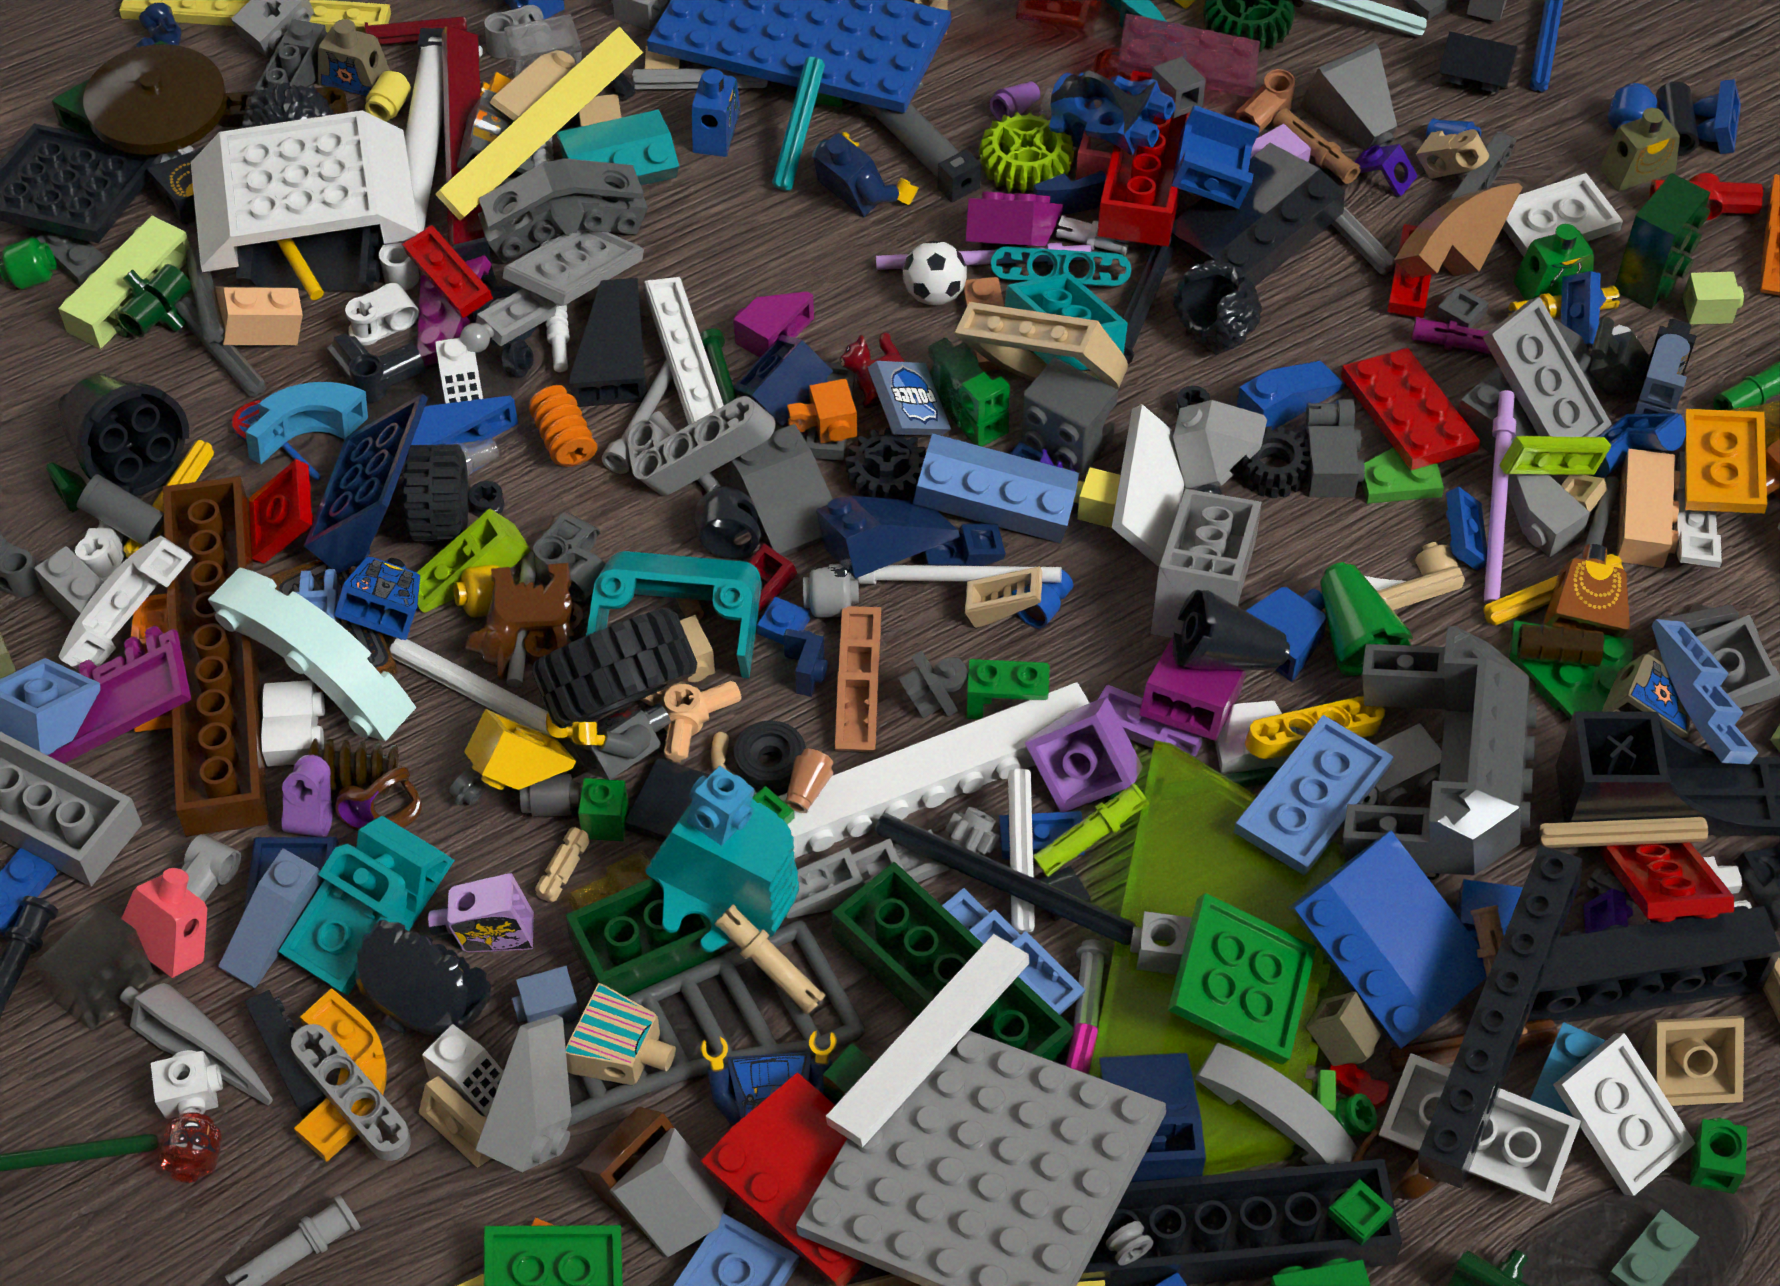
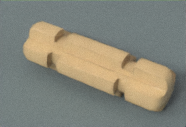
M572 827L566 833L563 839L565 844L559 845L545 870L547 875H543L535 887L536 895L540 899L552 903L559 897L563 890L560 886L567 883L580 860L578 855L583 854L589 844L588 833L584 830Z

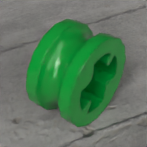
M1362 1093L1355 1094L1350 1098H1342L1336 1102L1334 1117L1350 1137L1358 1136L1361 1133H1368L1375 1129L1377 1123L1375 1107L1366 1095Z

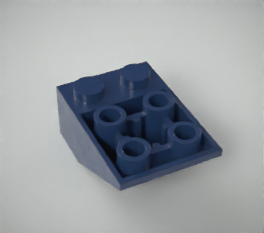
M1173 1053L1099 1057L1102 1080L1166 1103V1114L1131 1182L1202 1176L1206 1154L1201 1114L1188 1054Z

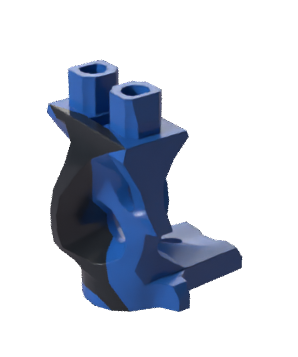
M1089 70L1085 73L1081 72L1079 76L1067 72L1059 77L1051 94L1050 107L1052 117L1049 129L1055 133L1065 132V134L1070 135L1074 147H1080L1085 130L1087 136L1109 141L1128 154L1133 155L1138 146L1153 148L1160 132L1157 125L1152 123L1154 118L1170 119L1176 106L1171 96L1161 92L1157 81L1154 79L1135 82L1121 76H1115L1108 80ZM1094 100H1102L1101 106L1096 108Z

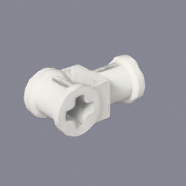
M99 520L98 528L88 529L85 538L76 546L75 553L105 582L121 565L125 552L121 543L124 534Z

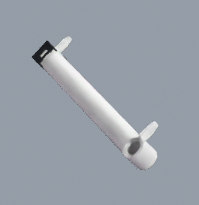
M420 28L417 43L419 60L405 131V143L419 233L425 227L444 117L442 32L444 28ZM479 46V57H481L482 47ZM408 240L386 243L379 252L385 284L397 283L404 290L413 288L418 283L420 275L417 265L406 254L402 246Z

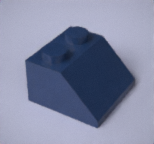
M781 334L733 387L735 392L741 397L747 396L774 417L775 423L783 426L786 422L788 423V418H790L787 405L804 403L810 397L809 385L828 382L827 377L833 370L803 340Z

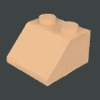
M215 287L224 326L223 345L298 344L303 316L298 288Z

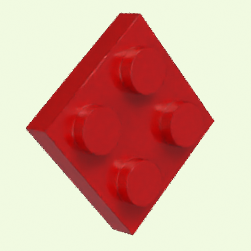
M295 459L249 497L252 559L265 564L312 526L311 484L309 481V465Z

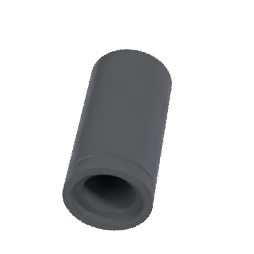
M98 474L89 481L77 502L79 509L142 546L155 538L164 522L163 512Z

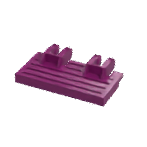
M158 626L146 629L147 654H145L144 646L137 637L133 636L125 640L124 647L126 649L127 664L122 656L99 667L89 659L80 663L78 666L79 674L99 682L100 692L73 741L57 748L47 756L64 764L190 701L191 695L178 632L172 629L163 634Z

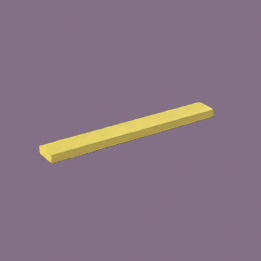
M123 0L119 11L122 19L139 20L140 14L151 4L165 3L171 7L174 19L178 23L234 26L231 18L250 0ZM309 0L315 12L309 22L325 25L327 33L337 21L342 19L353 21L356 31L366 33L364 22H368V25L387 24L391 16L390 4Z
M619 26L435 195L461 221L480 203V197L497 188L643 52Z

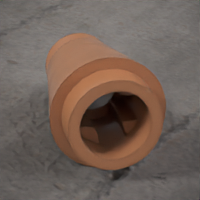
M809 748L804 749L801 755L796 756L785 803L796 812L807 813L833 775V770L831 769L833 760L826 754Z

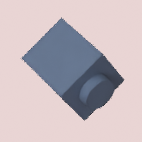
M567 966L516 979L520 996L513 997L512 1001L518 1023L523 1021L530 1023L554 1014L563 1018V1025L580 1018Z

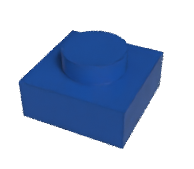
M774 597L757 624V634L784 645L783 636L785 630H804L810 621V610Z

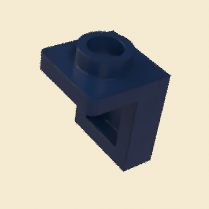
M786 629L783 636L784 655L787 658L799 660L795 671L796 694L812 697L816 683H823L827 671L828 662L824 657V636L815 635L806 630Z

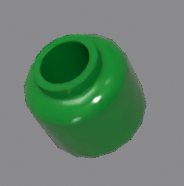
M27 238L7 245L2 251L0 274L5 282L11 281L16 288L21 290L50 281L53 270L57 268L50 246L46 242L41 243L35 238Z

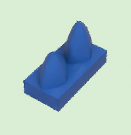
M1735 79L1720 82L1718 94L1707 96L1693 104L1695 115L1711 118L1697 125L1698 139L1707 142H1717L1720 154L1734 153L1741 103Z
M1593 271L1562 277L1561 324L1582 336L1587 348L1593 347L1599 325L1600 307L1607 300L1600 288L1601 274Z

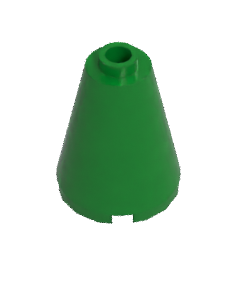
M1340 562L1325 570V575L1322 577L1320 585L1336 665L1342 674L1346 676L1362 675L1366 644L1411 646L1408 640H1413L1410 630L1355 565H1346V563Z

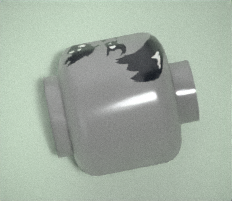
M845 567L813 568L809 577H803L804 608H810L812 615L815 617H842V609L851 606V603H859L858 580H851L850 572Z

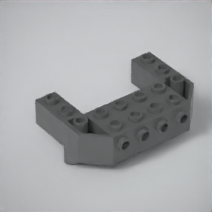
M1447 626L1445 647L1366 644L1362 673L1364 706L1445 709L1439 781L1432 782L1430 808L1347 804L1343 836L1345 864L1389 830H1392L1423 873L1476 875L1520 844L1521 827L1530 826V802L1523 801V794H1532L1533 769L1525 768L1526 761H1534L1535 736H1528V728L1536 729L1537 704H1529V676L1490 643L1457 626Z

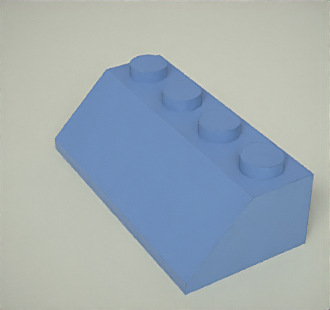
M932 433L913 504L987 524H998V527L1061 543L1071 514L1079 473Z

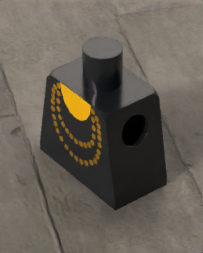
M205 147L148 168L156 196L182 224L196 221L191 161Z

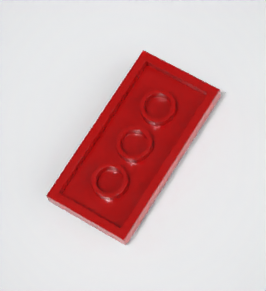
M1409 348L1342 366L1341 378L1410 470L1478 452L1480 439Z
M1691 842L1600 846V855L1647 919L1658 922H1670L1675 920L1676 917L1693 915L1698 918L1710 919L1717 917L1719 913L1734 912V895Z

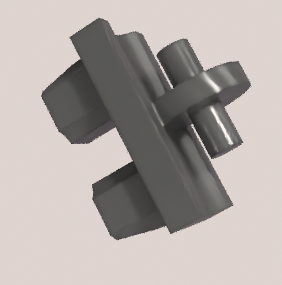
M922 650L911 656L917 667L900 676L899 680L923 719L940 708H943L948 717L958 712L947 692L957 691L966 684L969 672L963 661L955 657H948L941 660L933 669Z

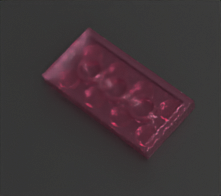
M1126 13L1117 70L1131 73L1132 71L1152 73L1154 66L1182 56L1206 79L1205 88L1252 98L1256 85L1260 41Z

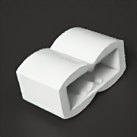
M312 680L264 683L261 744L262 754L267 767L295 765L299 758L309 755L311 744L315 738L318 740L319 749H324L322 726H317L318 716H324L325 714L323 692H316Z

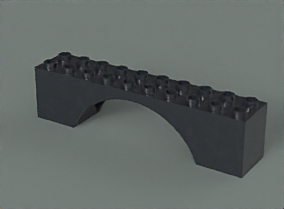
M1574 711L1556 763L1564 823L1703 817L1708 825V835L1780 836V757H1755L1750 764L1722 763L1713 751L1695 746L1675 735L1662 722L1658 712Z

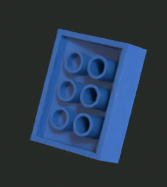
M1389 830L1288 907L1350 991H1357L1383 1029V1034L1391 1045L1402 1049L1435 1024L1487 977L1483 958H1478L1476 949H1480V946L1392 830Z

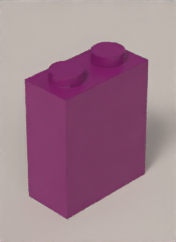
M1172 637L1146 683L1139 715L1216 741L1229 716L1232 705L1236 703L1241 693L1247 670L1187 669L1175 663L1173 657Z

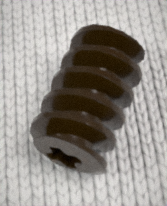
M315 738L309 751V755L322 758L330 767L331 791H337L341 786L343 788L357 786L366 790L383 774L398 768L399 762L398 746L392 744L388 755H383L381 743H376L372 754H367L366 743L360 741L354 753L351 752L349 740H344L340 751H335L333 739H328L324 749L321 750L319 749L318 740ZM391 786L381 791L378 795H386Z

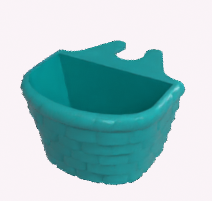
M752 799L750 807L754 811L750 820L740 831L736 830L721 846L687 823L690 804L646 868V874L656 880L663 889V929L669 933H674L678 931L681 921L686 915L693 913L701 914L709 920L711 930L701 939L700 946L706 952H713L732 941L714 923L734 904L759 931L764 929L769 934V937L774 936L794 904L799 892L798 871L793 851L794 837L791 835L789 826L775 812Z

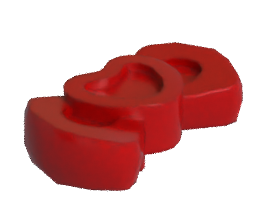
M1352 1062L1334 1067L1332 1064L1330 1065L1328 1070L1336 1071V1086H1338L1340 1092L1350 1097L1361 1093L1366 1095L1371 1100L1375 1110L1385 1105L1389 1095L1387 1082L1372 1080L1367 1071L1358 1069L1357 1065Z

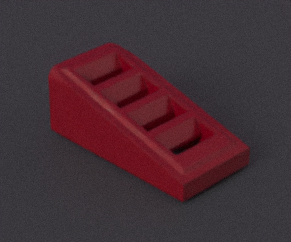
M763 544L748 562L758 569L761 579L767 583L764 588H761L758 614L798 574L791 561L766 544ZM769 567L776 573L772 577L763 570Z

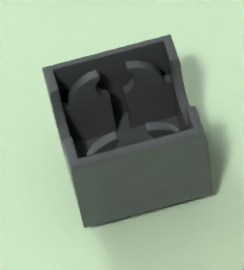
M1053 358L1024 392L1021 441L1039 452L1046 449L1048 456L1056 461H1061L1064 468H1073L1084 474L1114 438L1115 423L1111 421L1106 428L1103 426L1109 413L1117 404L1118 389L1058 358Z

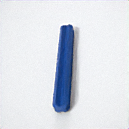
M1564 0L1544 1L1529 85L1533 91L1545 92L1548 89Z

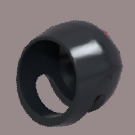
M723 486L715 488L701 497L694 511V525L699 540L705 549L721 557L741 558L753 553L757 548L761 537L757 524L758 514L755 504L749 496L736 488ZM750 533L751 538L747 543L742 545L734 543V540L739 536Z

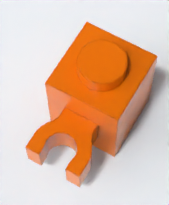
M846 379L809 385L810 404L794 403L787 405L790 417L788 418V425L795 424L800 433L815 426L820 443L842 441L847 438L857 437V411Z

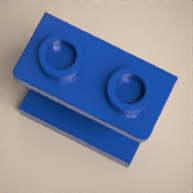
M1193 106L1181 130L1171 186L1239 209L1253 180V174L1248 171L1252 147L1259 135V127L1199 106Z

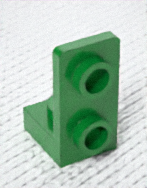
M969 659L967 719H982L984 704H992V698L1047 700L1049 696L1050 665L1044 662Z

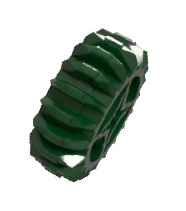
M1205 0V6L1203 7L1204 24L1206 31L1211 33L1212 40H1220L1222 47L1231 45L1234 51L1238 48L1245 49L1247 54L1250 49H1256L1261 53L1265 46L1274 49L1276 43H1283L1284 38L1292 29L1295 13L1292 0Z

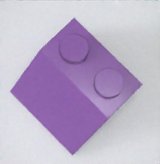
M1107 696L1071 710L1025 741V745L1060 812L1069 811L1126 789L1132 783H1135L1143 768Z

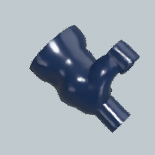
M154 3L148 6L140 14L139 21L148 30L151 38L143 37L136 44V47L153 45L159 41L179 46L181 27L175 21L171 7L165 3Z

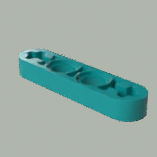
M1002 247L996 250L991 259V268L994 274L1000 279L1009 281H1030L1070 273L1068 269L1071 260L1079 257L1085 259L1090 268L1089 273L1085 277L1076 278L1083 285L1117 287L1126 283L1131 274L1130 262L1125 256L1117 253ZM1009 253L1013 261H1023L1021 254H1030L1027 261L1029 275H1020L1022 267H1012L1010 273L1005 274L1002 267L996 265L997 260H1002L1004 254ZM1045 255L1053 261V270L1047 276H1039L1033 270V261L1038 256ZM1093 258H1101L1100 266L1104 267L1111 266L1112 260H1118L1119 267L1125 268V274H1119L1118 280L1114 281L1111 280V274L1099 272L1100 280H1092L1095 271Z

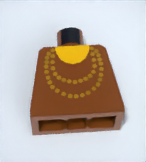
M1598 544L1586 545L1583 548L1582 559H1571L1561 569L1543 625L1559 628L1563 626L1564 628L1579 630L1583 628L1584 630L1603 632L1604 635L1622 637L1629 631L1627 573L1621 568L1606 565V547Z

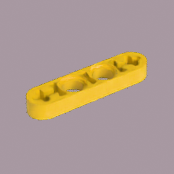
M1364 696L1257 719L1249 727L1245 738V746L1252 755L1262 759H1273L1290 755L1306 737V735H1299L1293 732L1290 727L1300 728L1308 734L1323 715L1362 738L1376 734L1385 716V710L1383 707L1364 706Z

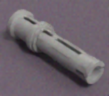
M339 1194L334 1197L332 1205L312 1218L308 1216L302 1218L298 1224L300 1227L298 1230L231 1274H227L225 1278L231 1286H262L313 1251L316 1254L324 1253L328 1250L327 1245L350 1229L357 1231L361 1227Z

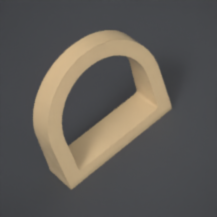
M969 302L955 331L958 338L990 362L1031 381H1034L1047 364L1030 351L1074 357L1091 370L1081 371L1116 389H1119L1128 369L1125 356L1097 320Z

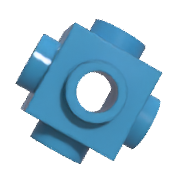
M719 766L708 778L705 776L700 777L692 787L689 794L692 803L687 823L722 846L736 830L740 831L750 820L754 811L750 807L754 788L748 785L740 776L734 775Z

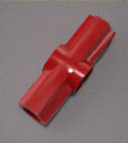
M1700 173L1689 180V182L1711 192L1706 205L1710 209V213L1706 220L1715 219L1722 213H1760L1763 197L1762 184L1720 182L1718 176L1712 173ZM1665 180L1651 181L1649 199Z

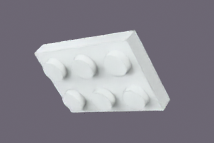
M1587 173L1520 194L1502 228L1524 257L1533 240L1555 234L1556 228L1561 224L1575 226L1585 240L1590 241L1620 231L1623 220Z
M1615 1033L1553 1084L1573 1117L1581 1120V1129L1624 1195H1636L1695 1144L1625 1033Z

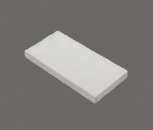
M1141 404L1132 408L1112 529L1157 566H1160L1182 500L1184 480L1173 439L1174 431Z

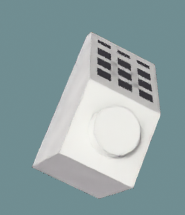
M460 338L435 341L445 403L483 399L475 352L468 351Z
M452 1024L422 1054L428 1076L431 1080L439 1076L451 1088L459 1091L463 1099L480 1115L487 1118L504 1071L484 1047Z

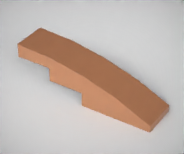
M848 606L842 609L835 751H876L881 607Z

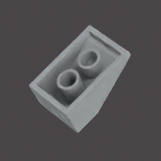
M556 1014L520 1026L475 1149L507 1166L524 1172L560 1156L570 1139V1132L567 1131L572 1114L563 1018Z

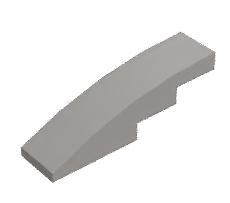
M887 839L853 855L850 849L846 848L797 870L799 892L786 916L787 918H793L837 908L893 862H896L916 882L949 869L948 866L898 844L893 846L891 839Z

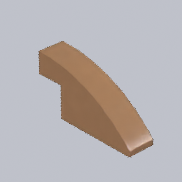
M1519 183L1506 184L1470 192L1450 200L1418 225L1405 241L1394 260L1412 278L1437 274L1441 265L1453 276L1479 272L1523 187Z

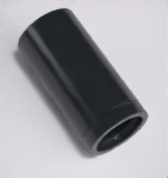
M1683 82L1666 83L1656 92L1657 109L1664 113L1665 118L1679 134L1678 156L1687 155L1693 152L1699 144L1691 89Z

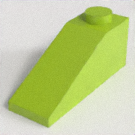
M489 508L417 572L420 575L417 605L421 611L426 613L453 600L454 583L460 582L462 572L468 567L498 565L501 568L510 567L511 569L532 550L514 523Z

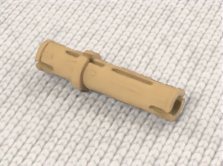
M734 904L714 923L741 949L739 954L744 959L749 957L806 1015L818 1005V1001L820 1002L825 997V994L767 939L769 934L764 929L759 931Z

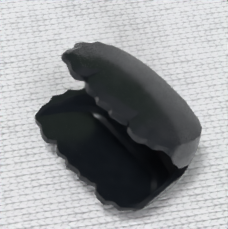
M380 920L374 925L369 934L364 935L361 947L356 952L357 963L354 967L356 971L355 980L362 995L368 1002L373 1003L376 1009L385 1014L382 1022L403 1034L407 1028H410L433 1038H439L452 1024L461 1031H465L480 1015L491 997V984L486 980L487 973L478 967L470 969V965L464 957H459L453 949L447 950L442 944H432L433 939L427 935H419L417 932L410 931L405 933V925L402 923Z

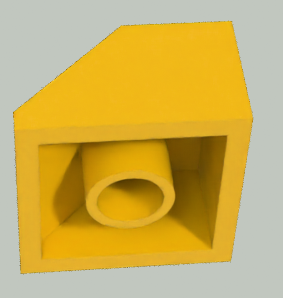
M485 709L464 751L473 763L472 768L482 775L481 780L500 790H503L505 785L517 790L523 789L573 769L576 760L556 738L488 709Z

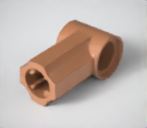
M1276 69L1267 73L1264 78V85L1236 111L1235 119L1259 127L1260 133L1279 111L1285 108L1289 110L1292 108L1295 87L1294 76L1289 71L1283 69Z

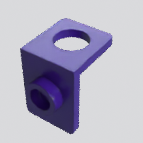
M1400 144L1383 147L1379 145L1372 146L1364 150L1355 160V163L1360 165V173L1381 170L1395 196H1402L1417 178V173ZM1397 163L1401 164L1404 169V179L1401 183L1396 180L1394 175V168Z

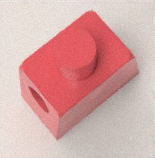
M169 868L163 872V875L137 886L132 892L116 930V936L171 978L203 963L208 909L203 900L187 889L189 876L185 871L178 868Z

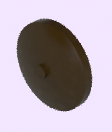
M168 44L137 47L111 58L92 75L86 85L83 97V105L88 123L100 140L118 150L144 155L173 152L199 141L218 124L223 116L227 102L222 74L208 57L187 47Z

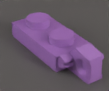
M1110 685L1105 686L1098 700L1106 696L1108 697L1129 739L1161 752L1164 751L1165 753L1172 754L1175 751L1178 754L1191 758L1196 757L1202 745V736L1140 716L1143 698Z

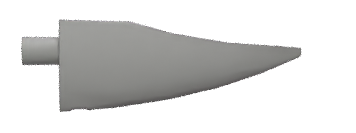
M162 983L149 988L143 993L129 986L123 991L120 1000L133 1009L130 1027L158 1048L173 1055L187 1050L204 1051L211 1065L217 1064L219 1066L223 1080L266 1105L273 1101L256 1072L234 1044L207 1016L172 986Z

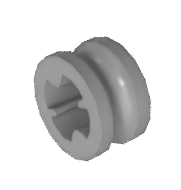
M1134 1221L1121 1227L1106 1241L1108 1249L1117 1252L1115 1260L1119 1265H1126L1139 1259L1153 1245V1240L1150 1236H1143L1144 1227L1139 1221Z

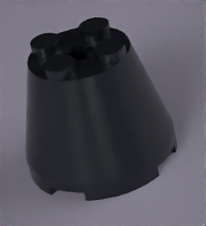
M99 373L77 383L68 393L60 398L58 403L63 431L82 470L90 480L98 474L132 495L137 496L148 493L164 484L179 466L176 462L183 450L185 439H189V424L186 414L179 403L161 389Z

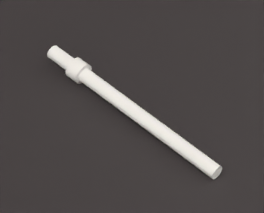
M841 564L829 565V567H843ZM888 565L856 579L851 574L850 577L851 580H859L860 584H876L877 580L972 581L1034 567ZM1041 567L1043 583H1061V567Z

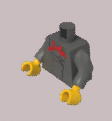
M660 703L655 704L644 712L640 709L626 706L597 722H573L572 726L562 729L552 723L549 713L546 714V730L555 738L569 736V740L587 773L608 780L616 777L659 748L661 744L655 733L671 723L668 713Z

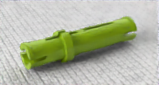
M1132 783L1107 803L1103 804L1100 802L1096 805V810L1059 836L1051 844L1033 854V858L1044 874L1050 877L1051 874L1092 846L1100 838L1110 832L1115 834L1121 829L1119 825L1144 807H1147L1149 802L1138 786Z

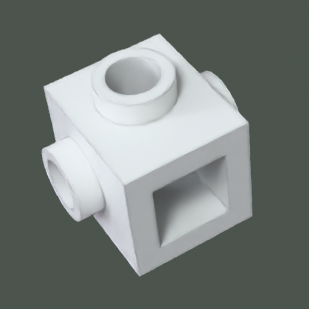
M181 1051L173 1055L172 1058L151 1062L155 1103L166 1119L179 1116L184 1118L197 1117L204 1114L206 1110L218 1107L216 1091L223 1089L221 1072L217 1064L211 1065L204 1051Z

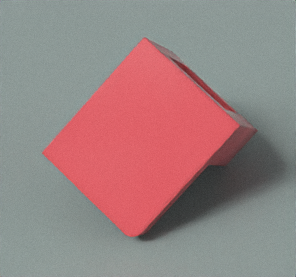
M1085 130L1078 150L1076 180L1101 170L1107 176L1112 153L1091 149V137L1087 136Z

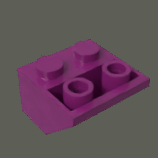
M982 192V199L968 198L966 241L1046 246L1062 213L1063 204L1050 203V196Z

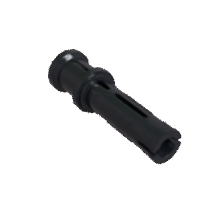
M24 896L20 902L22 910L14 926L9 927L5 933L7 945L0 957V1019L31 954H35L42 948L43 940L41 938L49 921L54 920L58 915V909L54 905L35 896Z

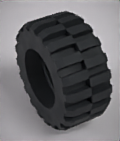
M662 608L619 622L552 651L550 654L534 662L532 675L552 723L562 729L572 726L573 722H585L622 708L691 677L696 673L697 660L677 613L670 608Z

